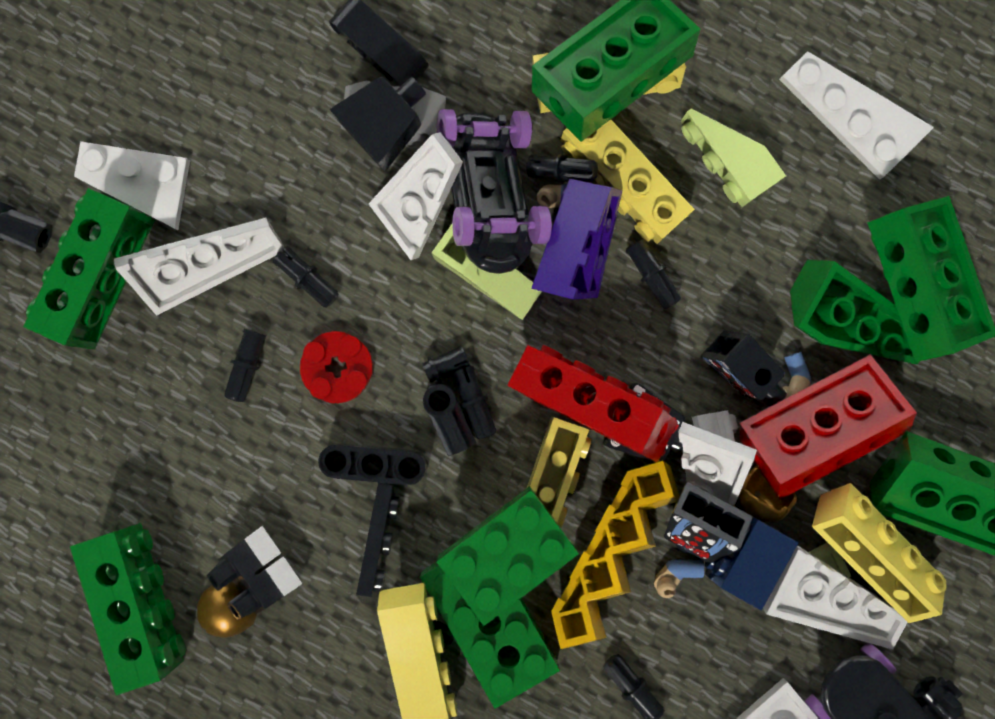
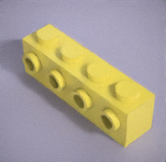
M609 120L582 142L568 128L563 131L561 137L563 152L568 158L588 159L598 163V176L591 183L623 190L618 212L622 215L628 213L636 221L637 224L634 227L638 234L649 242L652 239L658 244L695 210L612 120Z
M551 416L527 488L529 486L532 488L562 528L568 510L563 505L568 492L573 494L580 475L575 470L579 459L586 458L592 438L587 437L589 429Z
M852 483L820 495L812 527L908 623L942 615L944 595L947 588L946 579L943 574L921 555L917 547L911 545L902 536L895 525L872 505L869 498L862 495Z
M425 583L379 591L377 613L402 719H452V717L458 716L455 694H448L447 685H451L448 662L441 663L440 653H444L441 629L434 630L433 620H437L434 596L427 597Z

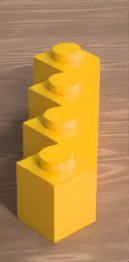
M660 461L627 471L620 484L622 486L599 522L591 543L581 555L569 577L570 581L551 610L560 649L606 638L597 601L631 592L622 556L656 547L646 511L675 503L680 497L671 466L666 462Z

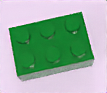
M529 486L440 553L436 563L483 626H485L579 553Z

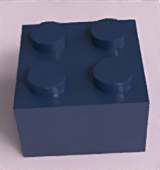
M752 518L741 548L712 563L705 561V567L707 568L705 575L720 588L762 611L795 551L798 542L763 522Z

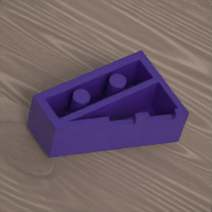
M569 179L567 186L562 192L561 204L551 230V236L546 245L531 289L573 300L598 298L623 190Z

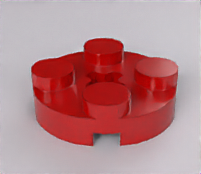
M341 331L323 333L312 342H309L303 349V355L300 360V375L305 387L317 399L328 403H345L354 400L367 388L373 376L374 365L369 349L357 337ZM338 356L339 362H346L347 369L341 371V377L335 378L333 372L327 371V366L332 364V358Z

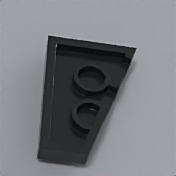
M378 483L356 593L362 604L376 606L378 593L384 587L386 570H382L384 555L389 556L393 538V533H388L390 518L396 519L400 497L394 496V488L391 484Z

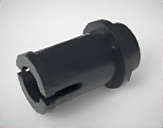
M461 345L433 359L428 356V361L421 363L430 383L436 380L440 383L442 382L441 378L465 367H470L468 358Z

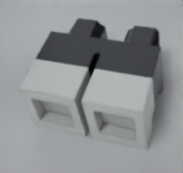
M263 526L218 559L219 563L207 574V578L217 591L233 581L241 594L227 603L229 610L237 620L254 612L257 614L265 610L302 584L284 556L258 575H255L258 569L281 554Z

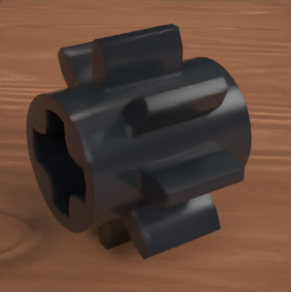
M929 676L921 680L914 688L913 694L919 700V705L932 719H957L960 716L962 704L957 699L963 693L951 680L946 681L942 676L938 679Z

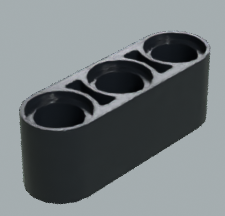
M348 0L329 20L333 30L338 35L340 33L345 35L349 39L347 43L362 57L366 58L368 56L374 62L372 66L390 82L394 80L401 86L411 76L417 80L429 67L425 58L362 0Z
M343 443L330 445L320 453L318 459L319 468L327 477L356 481L414 485L425 476L428 469L425 456L418 451ZM335 450L341 451L346 457V466L343 470H336L330 464V455ZM369 454H376L381 457L383 469L380 473L374 474L367 470L365 461ZM412 457L418 461L420 472L417 476L409 477L402 472L401 463L404 458Z

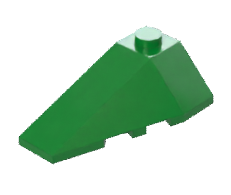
M807 259L790 290L795 327L820 344L918 365L919 362H915L912 351L908 346L907 336L900 316L895 309V304L837 262Z

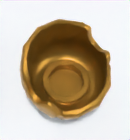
M756 466L748 473L737 499L747 514L763 523L782 520L795 505L797 496L794 492L779 500ZM759 490L761 496H755V491Z
M230 582L219 591L213 585L203 591L197 604V617L206 633L221 638L232 637L244 632L254 624L257 616L255 612L237 620L228 608L227 603L241 594L234 582Z

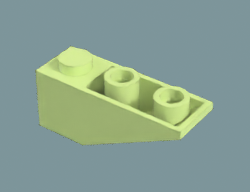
M692 108L682 118L681 123L683 126L681 130L689 143L692 145L696 143L704 153L702 160L711 173H718L725 183L723 190L733 203L738 202L741 207H744L786 177L764 145Z
M452 224L432 251L433 258L521 320L524 319L542 293V291L531 289L533 282L517 269L507 273L495 274L476 267L468 259L462 246L456 245Z

